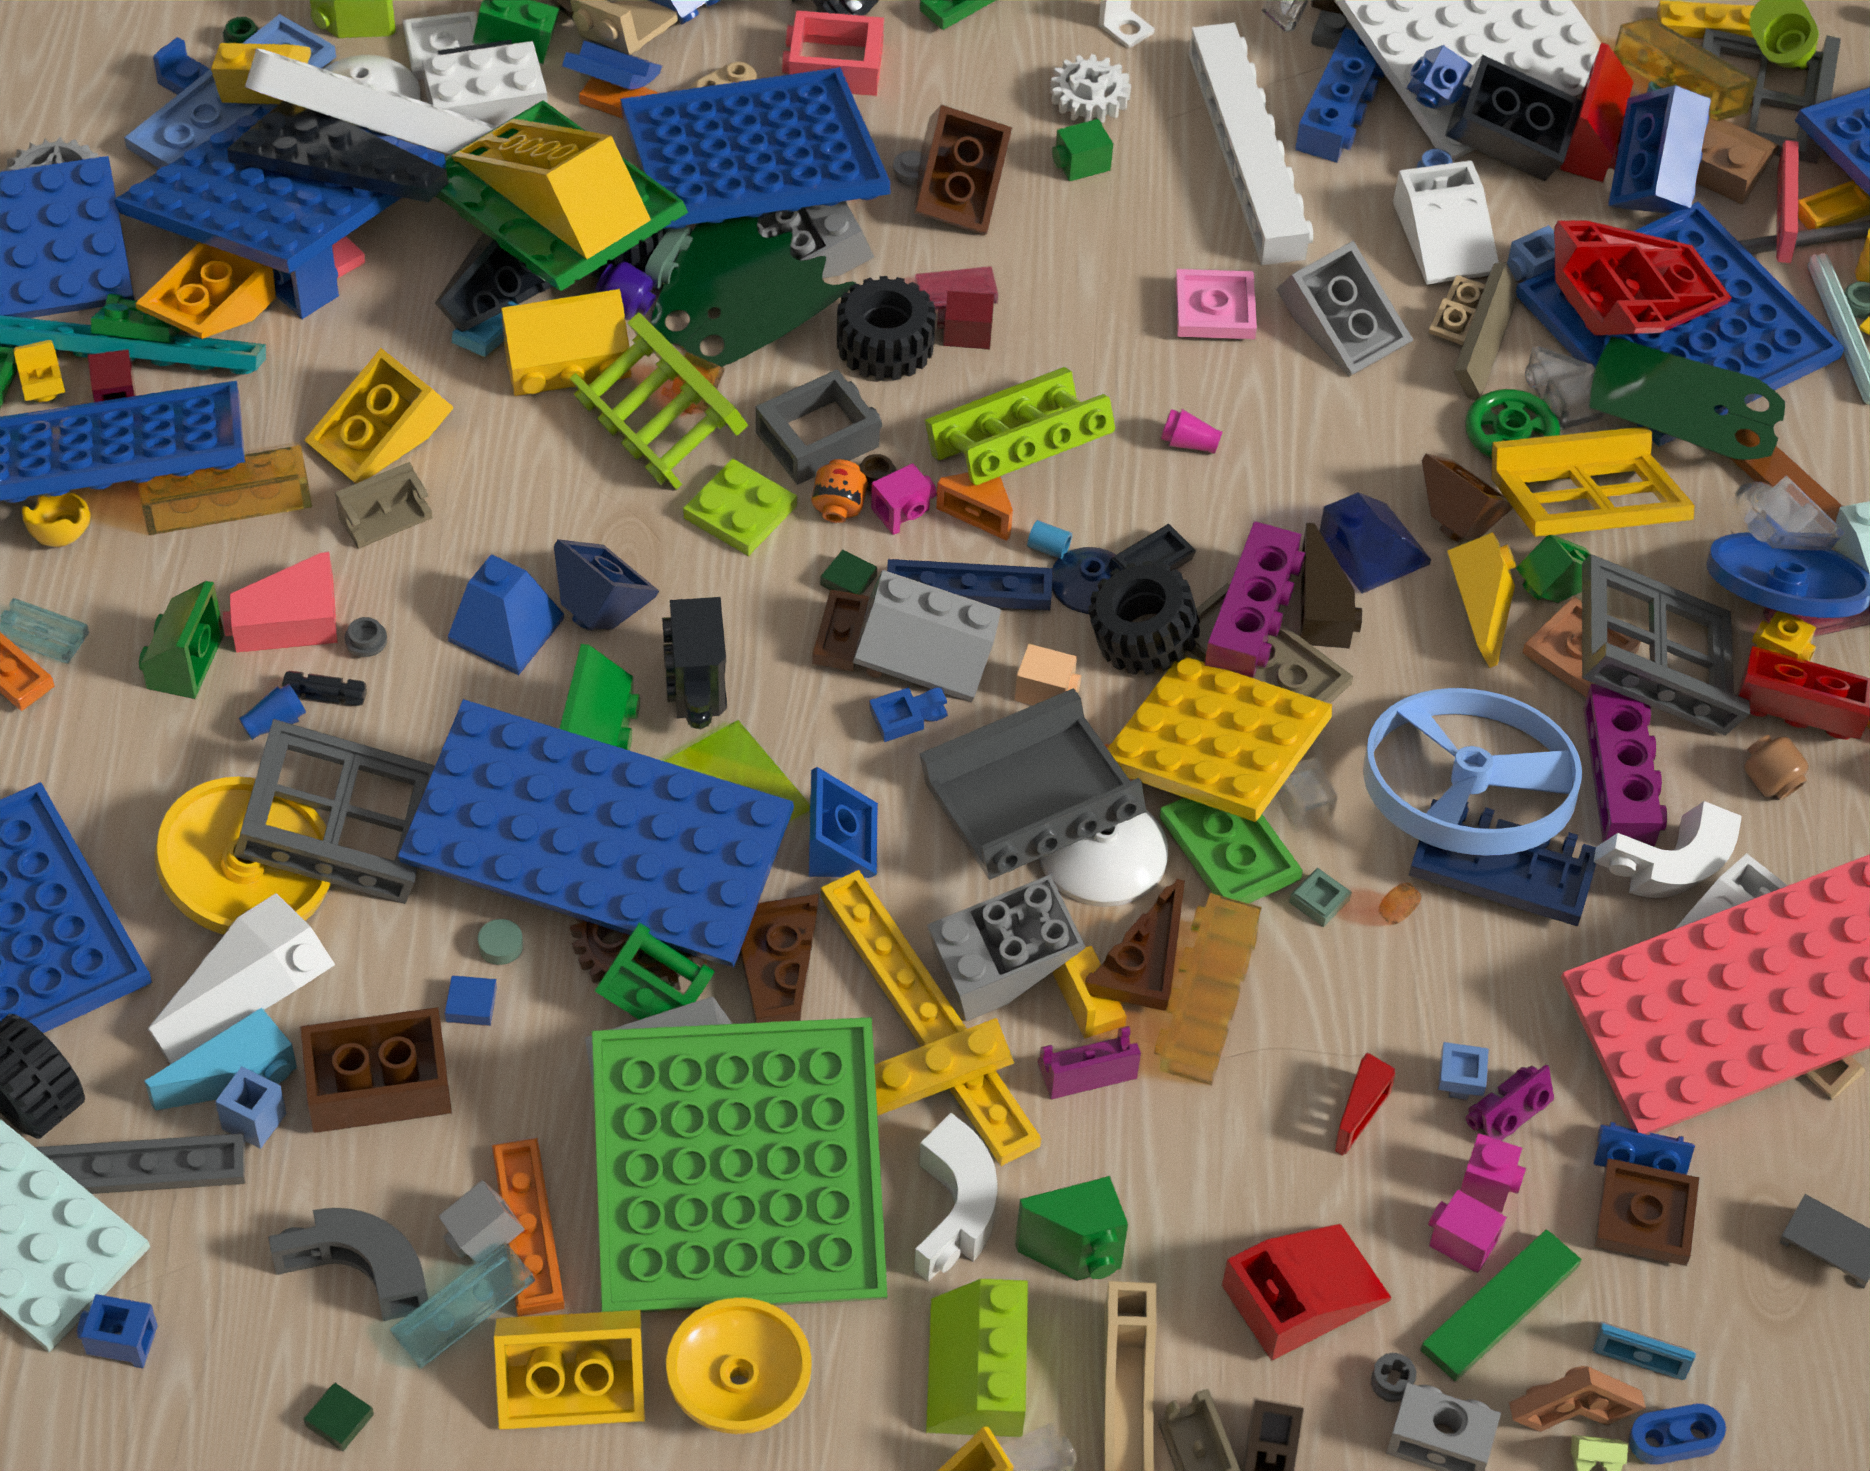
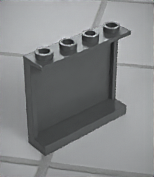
M1074 688L919 754L926 785L989 880L1146 812L1141 780L1139 778L1132 781L1129 780L1085 719L1081 697Z

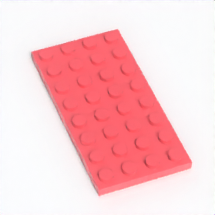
M1870 854L1562 973L1560 978L1631 1129H1635L1637 1133L1647 1135L1656 1133L1870 1048Z

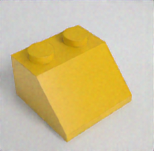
M220 43L211 71L221 102L280 104L283 100L256 92L245 86L256 49L274 52L308 64L311 55L310 47L286 44Z

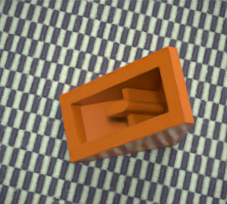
M968 472L941 477L937 483L936 509L1007 541L1010 538L1013 509L1001 477L979 485H974L970 482Z

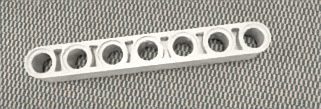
M256 49L245 84L247 88L449 155L498 127L263 49Z

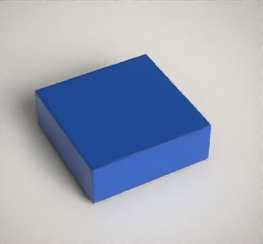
M452 975L445 1009L446 1022L491 1026L497 992L496 979Z

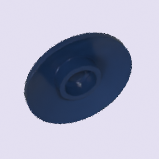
M1082 547L1065 553L1063 558L1058 559L1052 568V591L1056 598L1063 605L1076 612L1089 614L1088 606L1092 604L1090 600L1092 592L1099 591L1097 584L1103 578H1111L1110 572L1112 570L1108 565L1111 558L1116 554L1097 547Z

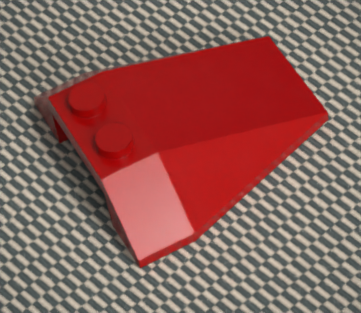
M1588 220L1557 221L1554 226L1555 282L1565 294L1566 300L1575 308L1585 322V326L1593 335L1663 333L1728 304L1732 298L1692 245Z

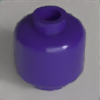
M625 261L620 262L616 266L610 264L595 287L597 292L620 289L625 320L632 319L638 312L645 315L656 298V295L651 293L653 287L652 278Z

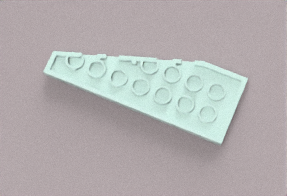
M0 1119V1312L50 1352L79 1322L82 1312L90 1310L95 1294L105 1295L150 1248V1244L145 1237Z

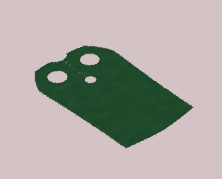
M1611 336L1594 371L1589 408L1654 429L1733 459L1749 460L1772 455L1779 439L1774 433V426L1777 422L1784 419L1785 401L1776 391L1758 378ZM1749 394H1759L1768 400L1769 408L1761 412L1754 411L1746 405L1745 397ZM1722 405L1728 409V414L1719 415L1714 411V407ZM1740 429H1749L1759 436L1760 443L1755 447L1744 446L1736 440L1735 433Z

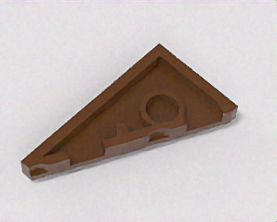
M1176 879L1175 883L1167 886L1158 896L1154 906L1146 914L1143 913L1124 934L1122 942L1116 944L1107 953L1105 961L1099 968L1086 977L1084 984L1090 995L1162 1011L1167 1010L1171 997L1185 880Z

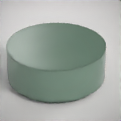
M1854 282L1850 284L1844 294L1855 318L1867 319L1870 316V283Z
M496 919L486 923L478 934V946L481 956L487 962L496 965H504L516 960L523 950V937L519 926L506 919Z

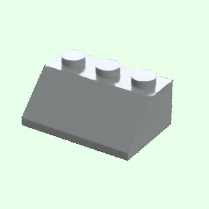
M882 570L868 601L853 663L930 689L942 688L945 694L972 702L994 643L1001 609Z

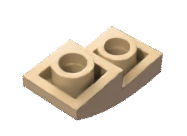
M1456 275L1446 299L1443 298L1429 328V333L1463 345L1485 284Z

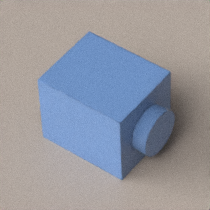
M242 1066L215 1101L222 1130L230 1134L243 1133L246 1142L260 1149L287 1114L281 1086Z

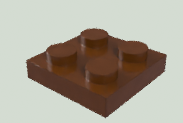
M1608 1158L1604 1167L1594 1247L1687 1266L1691 1257L1700 1177Z

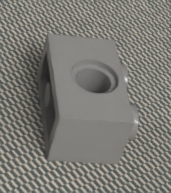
M1407 1383L1386 1454L1438 1471H1485L1501 1412L1492 1410L1486 1404L1477 1400L1469 1399L1464 1401L1445 1395L1439 1389L1430 1385L1417 1386ZM1435 1425H1447L1450 1428H1452L1455 1433H1442L1435 1427Z

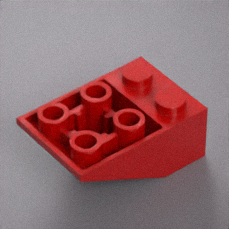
M1341 1223L1270 1238L1227 1259L1222 1281L1223 1289L1271 1361L1391 1301L1392 1298Z

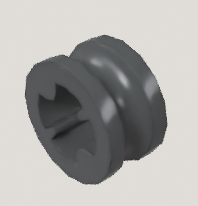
M1399 1353L1383 1355L1374 1365V1371L1371 1376L1373 1391L1385 1401H1402L1407 1383L1414 1384L1416 1381L1417 1371L1415 1365L1408 1357ZM1391 1370L1401 1373L1396 1385L1386 1382Z

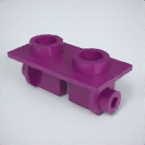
M1545 1064L1539 1070L1534 1066L1519 1068L1514 1075L1497 1087L1498 1093L1504 1096L1503 1098L1490 1092L1479 1102L1469 1107V1114L1465 1116V1120L1473 1130L1477 1131L1481 1128L1485 1130L1486 1136L1500 1141L1512 1135L1517 1128L1539 1111L1545 1109L1555 1099L1549 1066Z

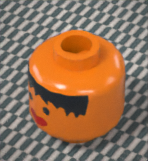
M843 459L831 460L829 464L820 467L817 471L811 502L814 508L822 513V517L825 520L843 523L846 521V518H853L861 513L868 480L857 464Z

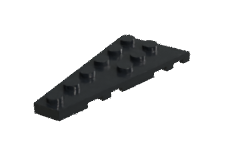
M284 100L227 148L229 163L427 203L448 185L446 169L339 118Z

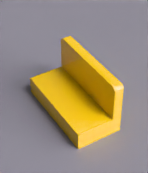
M1092 945L1085 947V949L1052 972L1084 1039L1123 1027L1126 1024L1127 1018L1119 1001L1090 995L1084 984L1086 977L1091 972L1094 973L1101 965Z

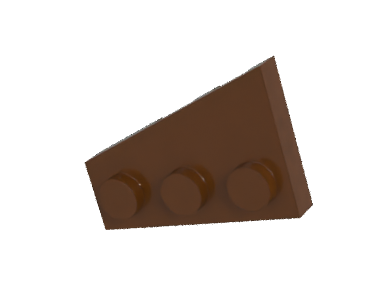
M819 893L758 903L740 950L755 1023L801 1021L819 906Z

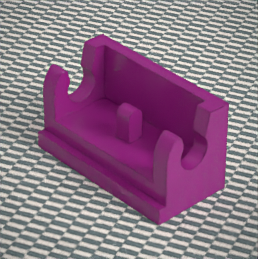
M1130 1027L1119 1028L1117 1038L1053 1053L1052 1045L1041 1047L1040 1057H1038L1037 1062L1051 1100L1137 1079L1141 1052L1137 1043L1130 1044Z

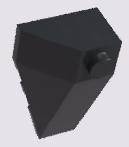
M483 233L435 304L457 330L464 332L501 313L502 307H509L508 302L513 301L516 304H520L553 286L528 270L525 263L502 249L496 240Z

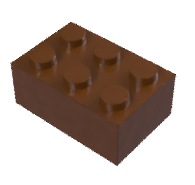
M438 1007L300 1026L307 1101L314 1133L452 1114Z

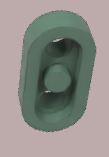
M690 227L669 228L651 254L644 273L652 278L653 288L662 290L665 283L669 284L672 270L678 267V263H675L679 253L682 249L687 250L693 239L690 237L692 233Z

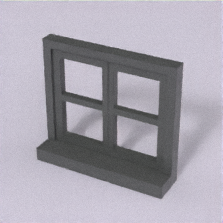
M1706 28L1693 92L1710 99L1713 93L1752 101L1749 127L1746 130L1779 144L1775 156H1780L1785 140L1799 141L1798 160L1817 164L1822 148L1800 126L1798 127L1797 139L1756 131L1759 109L1762 103L1799 111L1800 109L1831 100L1841 38L1826 35L1822 51L1815 50L1814 55L1807 61L1806 70L1808 72L1804 96L1802 97L1763 89L1767 63L1770 61L1763 55L1755 38ZM1720 52L1760 60L1756 87L1715 79Z
M1590 554L1582 562V679L1724 736L1750 714V700L1734 694L1731 611L1593 554ZM1607 586L1649 603V631L1607 615ZM1666 610L1707 627L1708 655L1667 639ZM1607 628L1648 644L1650 660L1607 643ZM1667 652L1709 669V684L1668 668Z
M273 719L233 856L406 904L418 868L401 863L398 854L435 765ZM287 749L343 765L334 800L277 784ZM358 770L413 785L405 820L349 805ZM276 796L329 811L330 815L323 841L266 825L273 797ZM345 817L402 832L395 860L338 845Z

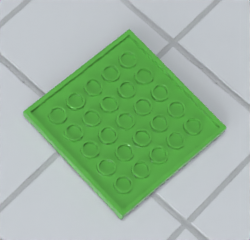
M872 1017L592 1031L602 1312L697 1310L712 1302L728 1298H753L772 1305L887 1299Z

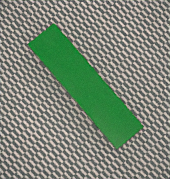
M1546 1229L1422 1343L1420 1351L1456 1382L1580 1266L1582 1259Z

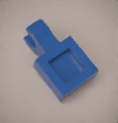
M908 687L869 700L870 712L884 742L924 730V719L927 721H938L948 716L944 704H947V699L942 688H933L913 697Z

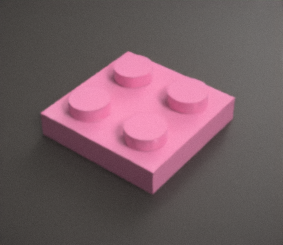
M1176 270L1177 337L1255 339L1257 323L1254 271Z

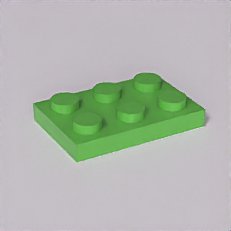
M1185 797L1161 808L1159 818L1226 913L1232 912L1301 880L1302 868L1263 814L1254 822Z

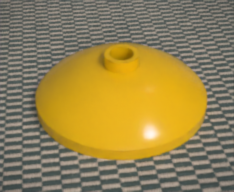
M753 1298L722 1299L707 1304L692 1313L673 1335L666 1358L668 1385L679 1407L691 1419L704 1427L729 1434H747L761 1431L774 1426L789 1416L805 1396L812 1370L810 1347L800 1326L780 1308ZM735 1376H744L747 1378V1381L744 1384L737 1385L731 1379Z

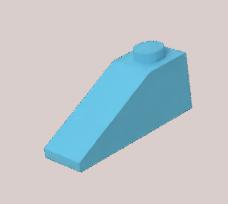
M261 1007L144 1082L151 1105L155 1110H162L216 1100L241 1066L279 1084L297 1068L292 1043Z

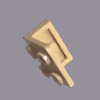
M570 0L573 20L580 36L627 55L640 50L643 45L657 35L664 33L668 27L678 20L675 11L649 0H618L615 3L606 0Z

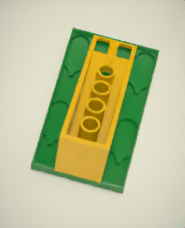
M544 100L445 158V169L447 171L448 185L435 196L455 209L461 218L496 240L502 249L525 263L528 270L559 291L575 283L576 279L580 280L607 263V260L611 261L634 247L640 240L643 241L671 224L670 221H676L688 213L683 200L620 155L611 135L584 130Z

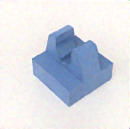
M1443 1042L1438 1090L1449 1091L1450 1098L1467 1100L1469 1095L1484 1096L1487 1082L1489 1048Z

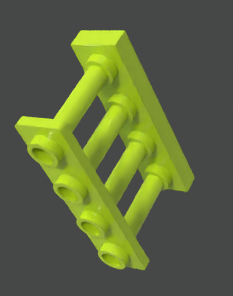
M638 312L627 322L637 335L632 339L634 344L589 386L574 373L570 379L578 390L573 395L589 412L594 407L597 408L601 413L597 418L598 421L611 435L614 436L619 431L625 437L621 444L636 460L642 455L647 459L649 463L645 466V469L660 485L667 480L677 490L683 484L671 470L716 428L721 430L726 425L738 436L748 424L738 410ZM654 353L660 359L656 363L657 368L618 405L611 409L600 396L642 357H649ZM678 377L684 383L680 387L682 392L635 434L623 421L668 379L673 381ZM702 401L708 407L704 411L706 416L659 458L647 445L692 403L697 405Z
M1066 367L1059 368L924 420L931 455L939 461L960 452L965 454L969 479L974 485L982 484L1115 431L1110 397L1101 394L1083 402L1078 400L1072 371Z

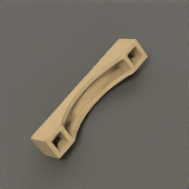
M1108 1281L1104 1306L1103 1471H1154L1153 1404L1156 1283Z

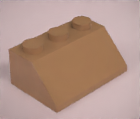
M1708 113L1709 122L1705 129L1702 159L1698 167L1696 183L1743 205L1777 152L1779 144Z

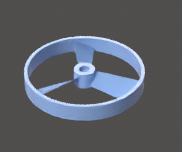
M1445 688L1425 691L1404 698L1390 706L1380 715L1368 737L1363 775L1366 789L1376 807L1389 821L1405 833L1441 849L1486 856L1525 851L1537 847L1556 836L1566 826L1574 812L1582 780V767L1578 752L1567 734L1553 720L1539 710L1519 700L1494 692L1467 688ZM1461 714L1496 720L1532 736L1543 744L1549 752L1491 755L1485 749L1475 746L1463 747L1458 750L1431 716ZM1408 722L1455 757L1451 774L1453 785L1426 814L1405 802L1387 785L1377 768L1374 758V751L1382 739L1399 726ZM1488 786L1569 794L1564 803L1555 811L1529 824L1502 829L1472 828L1458 825L1469 795L1482 793Z

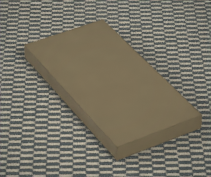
M1228 583L1196 608L1200 621V634L1198 638H1194L1196 645L1190 652L1203 662L1206 659L1209 638L1230 586ZM1282 623L1277 637L1269 636L1267 643L1272 644L1266 668L1258 667L1254 679L1329 704L1351 686L1353 675Z

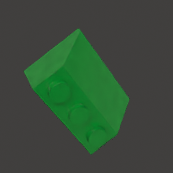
M581 644L559 729L630 751L632 728H628L630 719L637 720L640 709V694H634L633 676L592 646Z

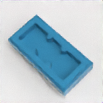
M513 301L507 303L509 306L520 305ZM502 312L464 332L456 328L452 331V343L486 357L504 341Z

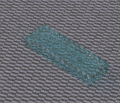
M505 1241L390 1328V1331L421 1369L536 1280L531 1271Z

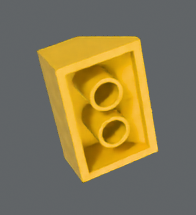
M620 289L501 308L506 363L514 396L576 387L570 379L574 373L587 385L591 384L630 348ZM631 369L620 379L631 378Z
M640 1310L496 1318L494 1347L499 1430L645 1421Z

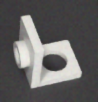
M1131 0L1100 1L1099 26L1129 49L1154 34V28L1130 10ZM1124 24H1133L1140 31L1133 35H1127L1122 33L1119 27Z

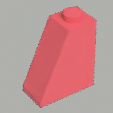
M329 552L314 555L230 593V611L223 612L225 636H233L236 653L338 643L334 579Z

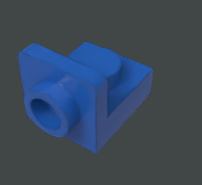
M176 37L169 44L162 47L153 57L158 84L176 95L180 94L210 70L208 67L187 56L185 41L179 37Z

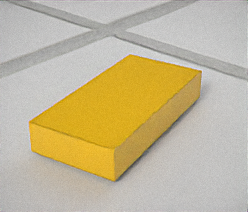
M1854 180L1798 200V218L1808 230L1842 225L1870 215V196Z

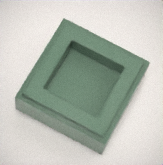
M1317 867L1291 893L1289 903L1324 927L1350 901L1352 892Z

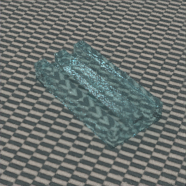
M13 598L9 603L10 610H4L1 614L0 632L11 642L67 664L89 634L88 626L85 623ZM14 625L25 630L34 632V635L12 628V626ZM53 639L61 643L67 644L68 646L64 647L47 640Z

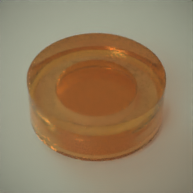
M1401 883L1382 899L1378 912L1390 925L1398 924L1417 908L1422 899V894L1411 883Z

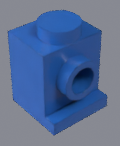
M95 1294L90 1310H84L80 1316L77 1337L81 1339L85 1352L88 1355L132 1362L134 1367L143 1369L158 1325L152 1305L149 1303Z

